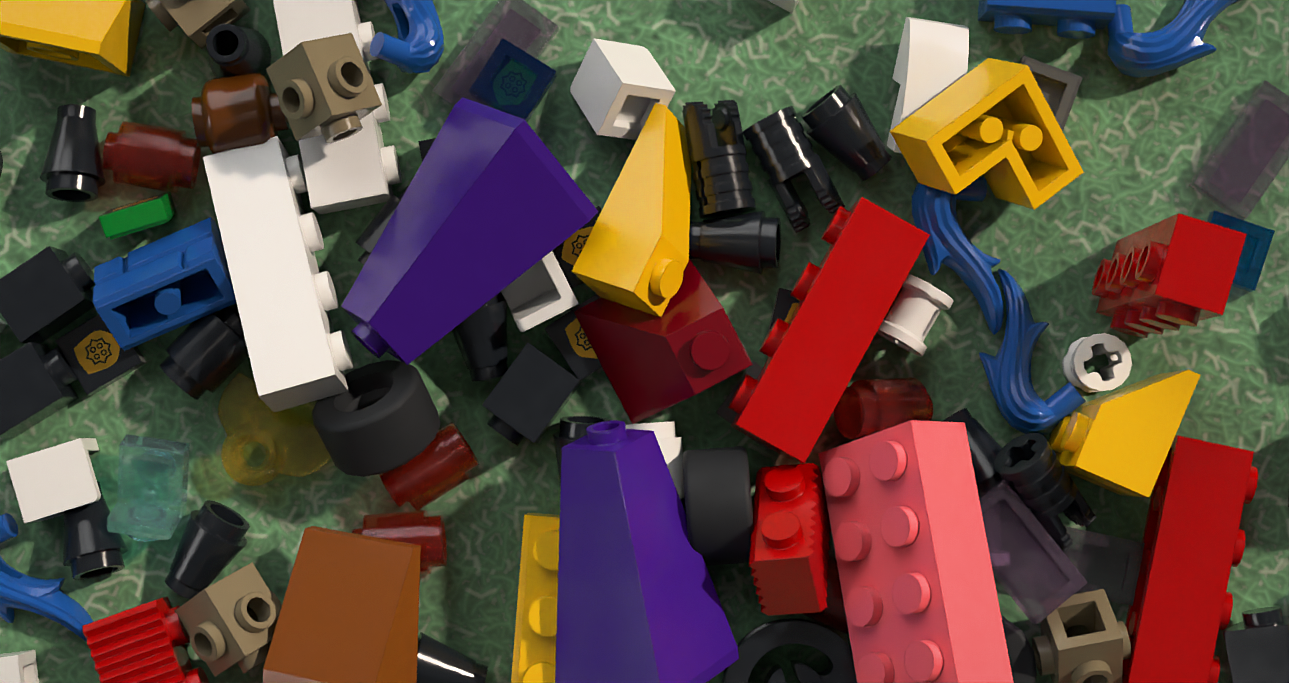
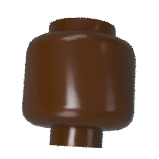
M260 73L212 78L203 85L201 96L192 98V118L198 145L200 148L209 147L213 154L263 144L270 138L278 136V131L289 130V122L280 108L277 94L272 93L270 84Z

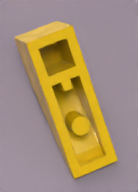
M654 104L571 271L601 298L658 317H662L671 297L678 292L682 284L684 270L689 262L691 164L685 127L665 105Z

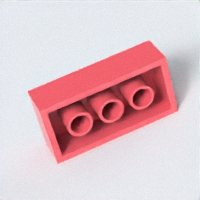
M910 420L818 453L857 683H1014L965 423Z

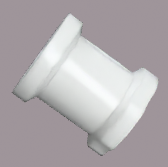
M908 274L900 294L876 333L906 351L921 357L927 349L923 341L941 310H949L954 301L946 293L928 282Z
M1102 333L1082 337L1069 346L1068 352L1062 361L1063 374L1068 382H1071L1075 387H1079L1087 393L1113 390L1122 385L1130 374L1132 366L1131 353L1123 341L1110 334ZM1093 352L1095 355L1106 354L1109 361L1108 366L1100 369V375L1098 372L1087 373L1084 368V361L1091 359Z

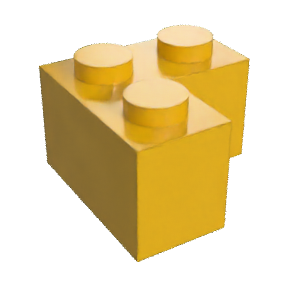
M987 58L890 130L918 183L954 195L984 175L996 198L1035 210L1084 173L1030 68L1024 64Z

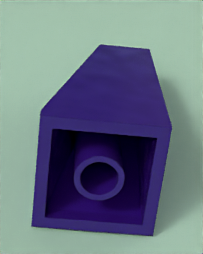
M462 97L451 110L341 305L358 324L351 333L375 357L380 358L387 352L408 365L587 224L599 211L524 119Z
M618 420L592 424L586 428L587 435L562 447L555 683H706L739 659L738 646L704 559L690 545L686 513L655 433L649 430L626 429L625 422Z

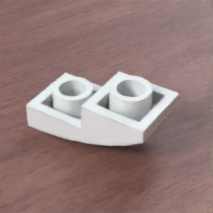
M906 17L892 79L900 84L890 130L967 74L969 54L968 27ZM889 132L887 146L894 152L902 153Z

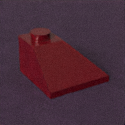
M690 259L684 270L682 284L678 292L671 297L662 317L604 298H599L574 311L631 424L686 400L753 365L723 306Z

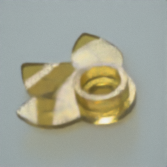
M237 374L226 386L218 405V416L227 433L221 450V459L228 475L240 484L259 486L271 482L280 473L295 477H305L318 471L328 463L331 457L315 426L312 425V410L316 401L273 412L258 396L255 382L243 374ZM252 442L260 443L266 451L265 460L256 467L250 466L244 459V450Z

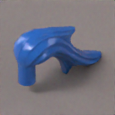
M384 0L394 17L398 39L378 32L370 44L371 56L397 65L401 72L404 73L429 72L439 62L444 51L443 30L433 0Z
M1184 0L1177 17L1170 24L1160 30L1147 33H1134L1130 6L1117 4L1114 20L1107 25L1109 37L1108 55L1118 71L1134 78L1151 77L1179 68L1216 51L1213 45L1202 42L1206 30L1218 14L1238 0Z
M979 177L956 195L918 183L912 195V216L915 227L930 234L922 249L930 274H937L942 263L950 267L963 280L977 299L988 327L995 335L1002 327L1004 311L1001 292L991 268L999 264L1000 259L984 254L970 242L964 234L956 214V200L982 202L985 199L987 193L986 179Z
M998 269L1006 300L1007 319L1005 336L995 357L984 352H980L979 356L992 394L1002 416L1008 424L1024 434L1039 433L1046 435L1065 416H1068L1086 400L1071 382H1068L1045 401L1035 392L1031 380L1032 354L1040 335L1049 323L1034 322L1028 300L1020 285L1007 271Z
M8 513L0 516V543L18 535V525L13 516ZM0 556V617L6 622H14V608L31 611L65 626L86 642L87 638L83 634L82 626L94 622L89 613L77 601L60 589L64 583V578L45 580L30 577L16 571Z

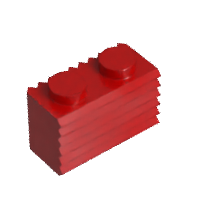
M814 463L762 467L756 474L753 511L754 528L751 535L749 567L752 568L751 576L754 577V585L757 586L756 594L759 595L758 603L761 604V612L768 616L821 612L827 607L826 598L828 595L826 589L828 588L827 579L829 578L827 560L830 559L828 541H830L829 532L831 529L820 469Z
M166 596L83 625V634L87 638V646L91 650V658L95 662V670L99 674L100 683H209L202 667L192 668L184 645L190 643V636L180 621L178 614L175 613V610L180 606L172 608L169 598Z

